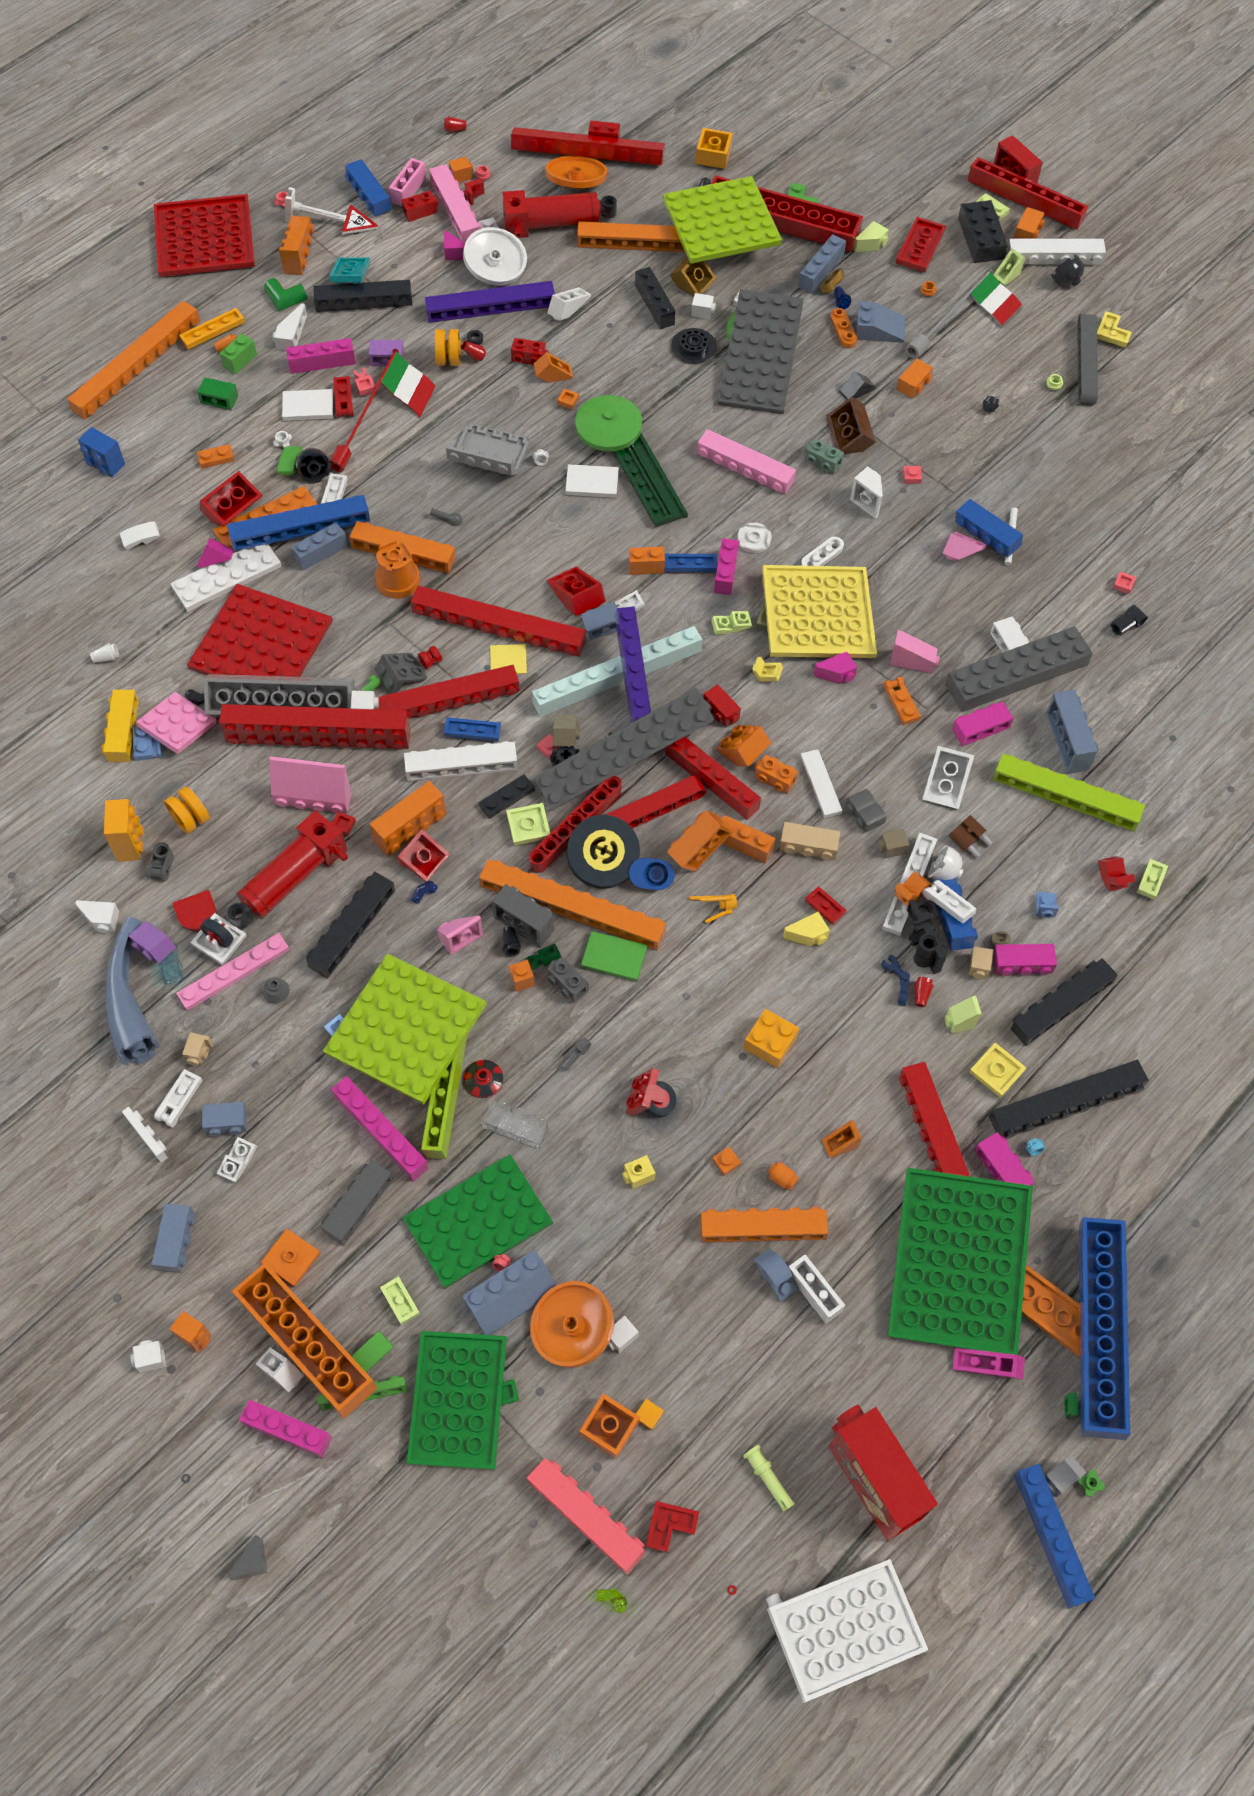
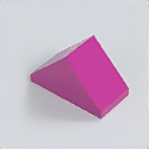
M446 230L444 232L445 260H464L463 251L465 243Z
M209 538L197 566L202 568L231 560L234 551L232 548Z

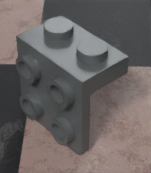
M412 653L382 654L375 667L376 673L389 694L399 692L405 682L425 681L427 678Z

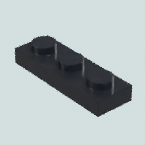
M523 774L478 802L479 807L491 819L534 792L535 786Z

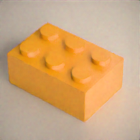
M129 799L105 801L104 836L117 862L140 860L141 853L144 851L143 842L141 841V836H144V827L140 825L139 816L136 815L135 807L131 805Z

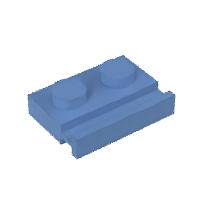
M137 725L133 726L135 761L154 759V757L162 758V743L138 728Z

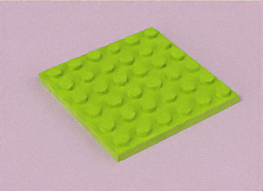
M752 176L663 194V202L690 264L782 245V238Z
M387 953L323 1052L325 1055L424 1105L487 1006V1002Z

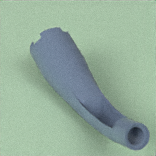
M126 917L119 931L110 957L106 977V1012L109 1031L121 1062L127 1066L129 1062H136L138 1065L148 1061L155 1055L153 1052L155 1048H159V1043L129 986V961L133 948L131 944L133 942L128 936L142 924L141 921L133 917Z

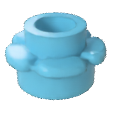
M1037 1138L1028 1141L1026 1152H1029L1031 1156L1042 1153L1045 1150L1044 1141Z

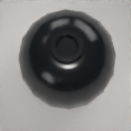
M1074 255L1075 259L1073 260L1070 258L1065 260L1055 269L1056 274L1051 275L1059 286L1069 287L1073 285L1075 287L1081 282L1080 278L1084 274V264L1078 255Z
M306 448L301 451L296 459L297 473L307 483H319L330 473V461L320 449Z

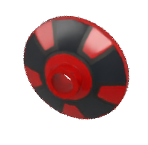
M490 1060L475 1061L464 1072V1086L475 1097H491L502 1087V1070L496 1063ZM481 1074L487 1075L483 1079L479 1077Z

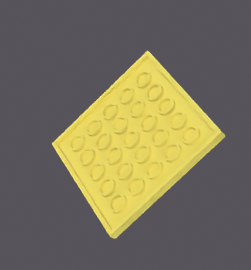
M762 566L770 657H834L847 651L851 658H876L877 649L866 567Z

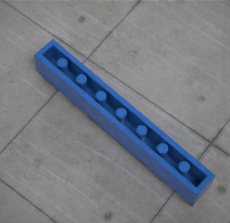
M359 495L230 523L227 526L233 550L238 551L315 534L335 522L340 528L355 525L357 521L363 523L370 522V516L365 496Z

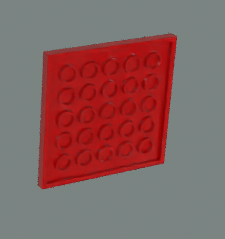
M248 194L154 204L159 277L255 267Z
M236 584L187 666L188 669L205 675L301 677L333 619L332 616Z

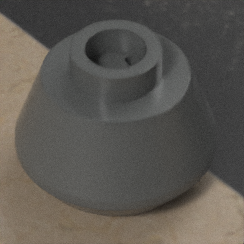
M273 977L264 984L262 994L268 1002L279 1003L287 998L289 985L285 980Z

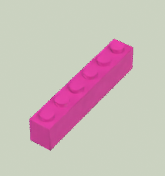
M347 1076L331 1088L334 1098L412 1182L428 1169L427 1161Z

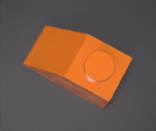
M548 352L534 363L536 376L548 383L573 378L571 366Z

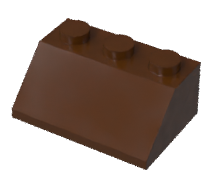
M853 396L827 415L836 448L844 452V454L864 452L876 443L865 405Z

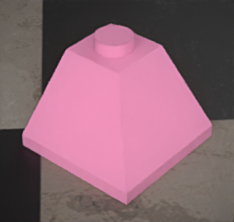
M954 532L950 534L943 554L947 555V559L956 561V559L960 560L987 548V544Z
M479 915L454 919L449 923H443L437 929L438 938L450 955L483 936L482 921Z

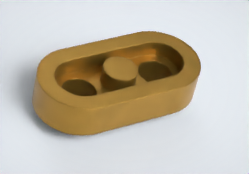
M841 268L829 274L820 284L819 288L822 293L828 294L835 289L834 286L843 280L844 272Z

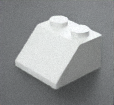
M867 466L854 478L850 500L877 519L883 496L881 476Z

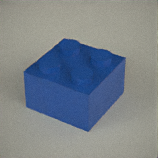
M90 427L78 439L86 464L97 468L102 474L113 477L125 465L118 441L93 427Z

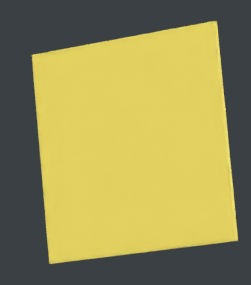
M526 644L490 646L491 670L514 664L517 674H527Z

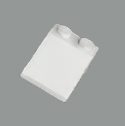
M938 746L922 800L959 809L974 755Z

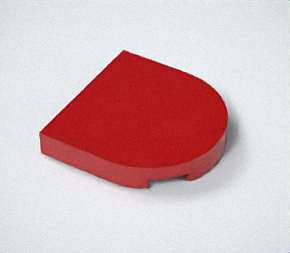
M209 890L172 903L181 926L193 932H199L203 921L206 918H211L214 913L217 914V909Z

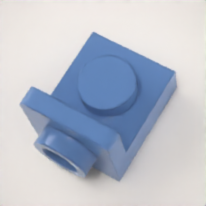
M1037 892L1036 916H1042L1043 918L1055 917L1059 910V906L1056 905V893Z

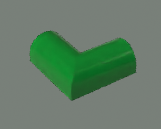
M271 278L264 284L265 292L278 311L308 299L301 283L285 290L276 278Z

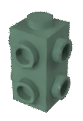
M816 438L811 443H808L804 450L806 461L833 475L842 465L844 452Z

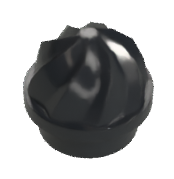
M987 396L983 400L984 411L987 413L994 412L999 407V399Z

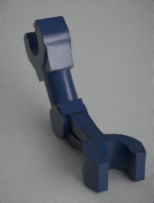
M890 954L888 960L891 964L883 960L881 966L884 970L890 973L894 972L899 977L901 989L898 1005L906 1006L910 974L906 971L904 972L899 967L900 964L896 957Z

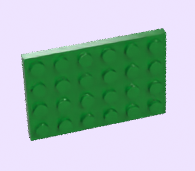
M511 1154L403 1217L405 1224L444 1289L493 1261L495 1255L506 1253L553 1224L552 1219Z
M421 1331L407 1465L496 1470L507 1336Z

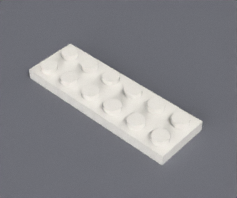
M269 544L237 551L233 553L231 560L206 566L170 584L186 611L189 612L232 591L236 584L245 585L282 566Z

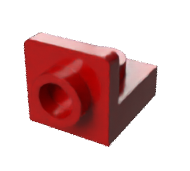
M480 178L464 183L465 190L463 192L465 200H468L470 205H473L474 197L485 194L484 181Z

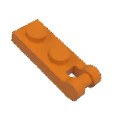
M900 676L893 681H884L885 691L902 724L907 725L919 721L921 715L904 684L903 678Z

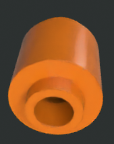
M781 1161L778 1164L774 1162L768 1170L770 1174L768 1178L784 1190L788 1189L790 1191L799 1179L796 1172Z

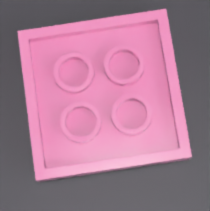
M174 692L137 720L136 725L151 737L179 754L216 725V718L210 714H205L204 710L177 692Z

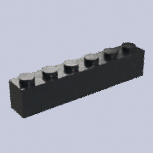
M410 280L313 286L316 312L413 306Z
M375 871L366 878L360 891H356L349 905L344 906L339 918L331 923L330 929L320 937L317 946L308 952L306 961L310 969L327 979L330 977L395 892L394 882Z
M1103 958L1097 962L1093 960L1086 966V970L1076 972L1071 977V981L1068 983L1064 981L1057 987V991L1047 993L1039 1004L1035 1002L1027 1009L1028 1011L1025 1014L1019 1013L1015 1016L1010 1029L1025 1046L1029 1045L1112 985L1118 974Z

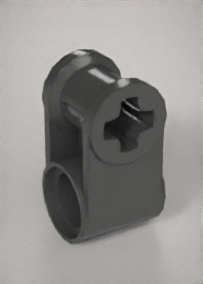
M159 842L154 845L146 867L147 878L158 877L164 881L168 879L174 855L167 843Z

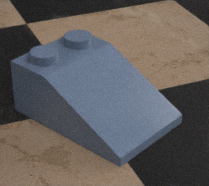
M859 301L856 315L857 339L904 343L905 316L876 302Z

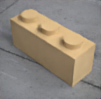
M784 822L780 850L786 853L803 854L807 857L816 856L824 860H835L841 831Z

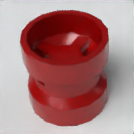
M434 645L429 647L428 651H422L418 654V658L426 670L431 668L434 663L438 664L443 661L439 650Z

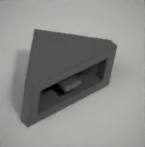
M255 1535L229 1572L228 1576L234 1580L267 1573L264 1544L259 1536Z

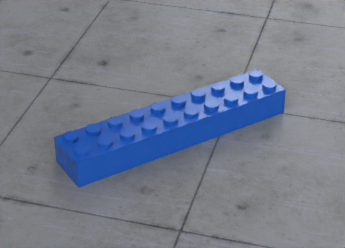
M1082 1217L1079 1224L1081 1436L1127 1440L1130 1435L1126 1221Z

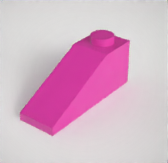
M955 1347L953 1370L1023 1380L1024 1357Z

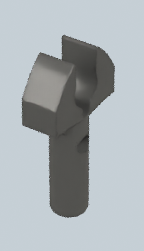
M585 1037L578 1041L575 1045L576 1049L564 1061L561 1068L567 1071L581 1054H585L589 1050L592 1043Z

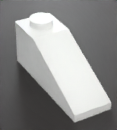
M578 287L552 295L548 314L558 321L567 319L591 297V294Z
M305 304L299 305L278 324L276 331L272 335V341L275 342L276 349L286 350L287 347L297 346L307 318Z

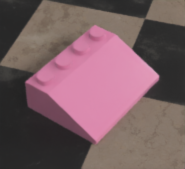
M270 756L271 796L275 805L280 807L292 806L298 809L309 808L316 811L326 810L338 813V811L348 813L352 793L345 765Z

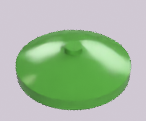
M602 395L588 400L579 408L575 418L576 432L579 438L593 449L609 452L618 451L629 447L639 438L642 431V416L639 409L631 401L620 396Z

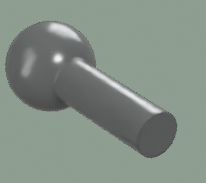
M433 508L431 509L430 515L447 520L452 526H458L462 523V517L458 513L448 514Z

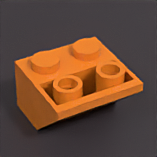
M737 725L732 729V733L728 737L720 741L716 750L735 765L748 767L771 744V741L761 726Z

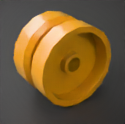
M435 329L436 366H445L447 364V356H449L451 366H460L461 340L459 329H450L448 339L444 329Z
M184 786L177 791L178 798L171 795L163 803L177 825L189 835L196 830L195 821L203 825L210 820V816L196 794L188 786Z

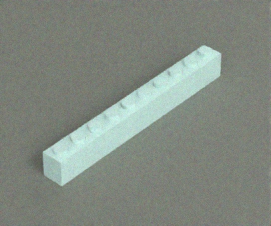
M695 626L641 647L645 674L702 652L703 639ZM618 656L532 691L533 705L539 716L542 717L623 684L624 676L621 657Z

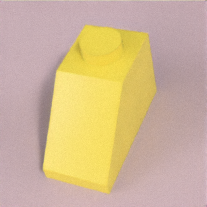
M816 912L785 927L783 937L786 940L807 946L821 945L827 941L830 930L819 912Z

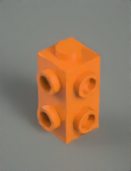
M765 755L762 760L759 759L754 768L756 770L755 778L788 794L797 780V770L768 755Z

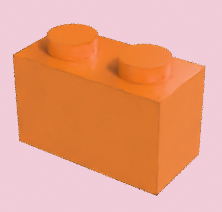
M1027 207L1016 227L1013 239H1037L1040 233L1039 229L1042 230L1045 220H1043L1044 212Z
M916 359L899 377L896 390L913 399L922 392L926 384L932 381L933 367Z
M664 547L629 548L630 575L664 573Z
M184 1311L181 1312L170 1327V1331L178 1340L198 1353L210 1343L212 1334L205 1325Z

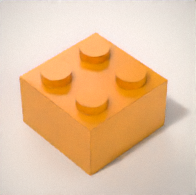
M703 128L696 149V164L726 169L732 149L733 133Z
M764 1009L745 1039L744 1049L774 1067L779 1068L797 1039L800 1028Z

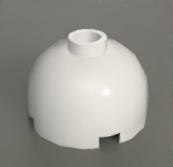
M945 845L938 852L937 856L939 857L936 862L933 861L930 865L927 876L931 880H949L955 877L958 880L963 873V869H961L963 865L961 855L954 848Z

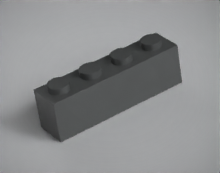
M373 1160L363 1165L359 1172V1177L348 1185L347 1193L343 1198L340 1197L336 1201L335 1209L322 1220L321 1228L323 1233L342 1246L347 1243L393 1180L392 1173Z

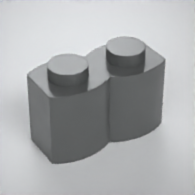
M864 789L847 798L846 810L856 818V824L860 829L868 832L885 823L887 816L881 806L876 803L868 789Z

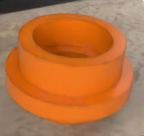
M932 281L924 282L920 288L921 293L925 296H933L937 290L935 283Z

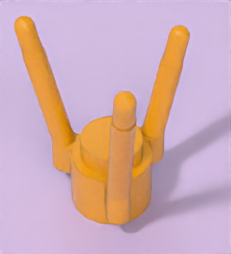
M735 894L689 897V900H700L701 902L719 901L720 908L725 910L706 919L705 923H709L724 915L732 914V909L737 908Z

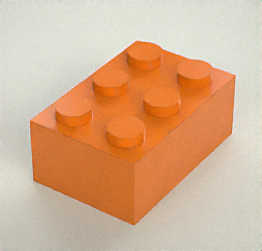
M706 810L696 817V821L683 831V835L679 839L672 842L667 852L682 868L696 872L734 830L719 815Z

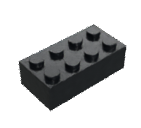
M992 200L961 204L958 220L973 262L981 263L1004 260L1008 244Z

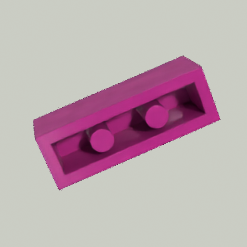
M722 538L714 593L732 595L739 540Z
M1002 701L997 704L993 703L982 710L977 709L969 715L959 716L954 721L952 731L963 747L1009 729L1014 718Z
M1054 944L995 945L993 950L995 974L1003 976L1011 974L1030 975L1032 973L1048 975L1053 973L1057 966Z
M998 1132L977 1144L974 1151L995 1180L1033 1186L1034 1181L1031 1173L1023 1168L1018 1155L1010 1150L1007 1140L1003 1136L1001 1137Z

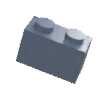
M615 602L607 603L602 607L588 610L586 613L581 614L591 640L617 631L614 617L617 609Z
M232 1102L203 1105L202 1129L205 1134L217 1137L224 1133L239 1135L241 1132H247V1107L245 1103Z

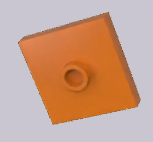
M286 1229L260 1263L266 1262L280 1278L296 1287L321 1252L289 1229Z

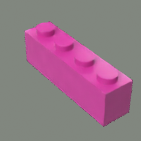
M351 338L286 348L291 374L356 364Z
M250 1399L239 1419L246 1427L322 1459L332 1439L328 1432Z

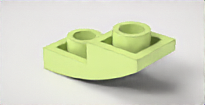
M732 611L730 616H713L711 620L715 635L739 632L752 627L748 611Z

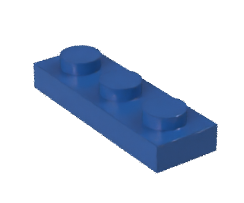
M665 554V572H717V554Z
M446 717L444 737L499 742L501 722Z

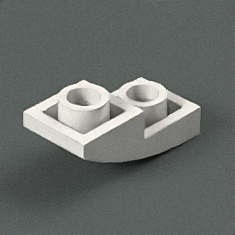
M154 521L131 527L120 533L124 548L127 550L141 542L147 545L161 537L157 524Z
M237 1137L229 1155L225 1156L217 1174L236 1182L251 1160L257 1145Z

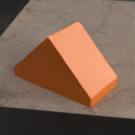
M851 1120L823 1138L822 1142L829 1157L833 1158L859 1148L862 1138L854 1120Z

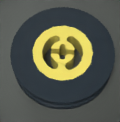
M595 815L583 820L573 830L567 845V861L573 874L584 884L599 889L616 887L629 878L630 866L640 857V845L636 833L629 824L612 815ZM603 839L605 842H600L594 851L596 858L594 860L590 855V846L593 842ZM610 844H613L617 852L616 858L609 864H603L602 862L610 858L613 851ZM603 848L606 849L604 856L600 854V850Z

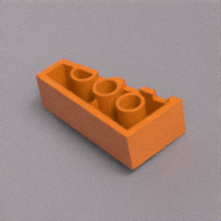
M291 216L288 231L285 232V239L282 240L283 247L279 248L284 274L303 275L304 268H307L306 257H309V245L312 244L311 234H314V224H311L310 217Z

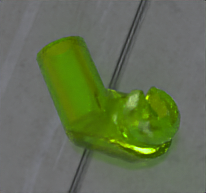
M617 1589L596 1590L597 1602L610 1601L615 1606L617 1613H623L627 1610V1599Z

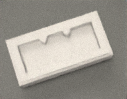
M637 590L615 602L617 608L635 606V610L638 611L646 607Z

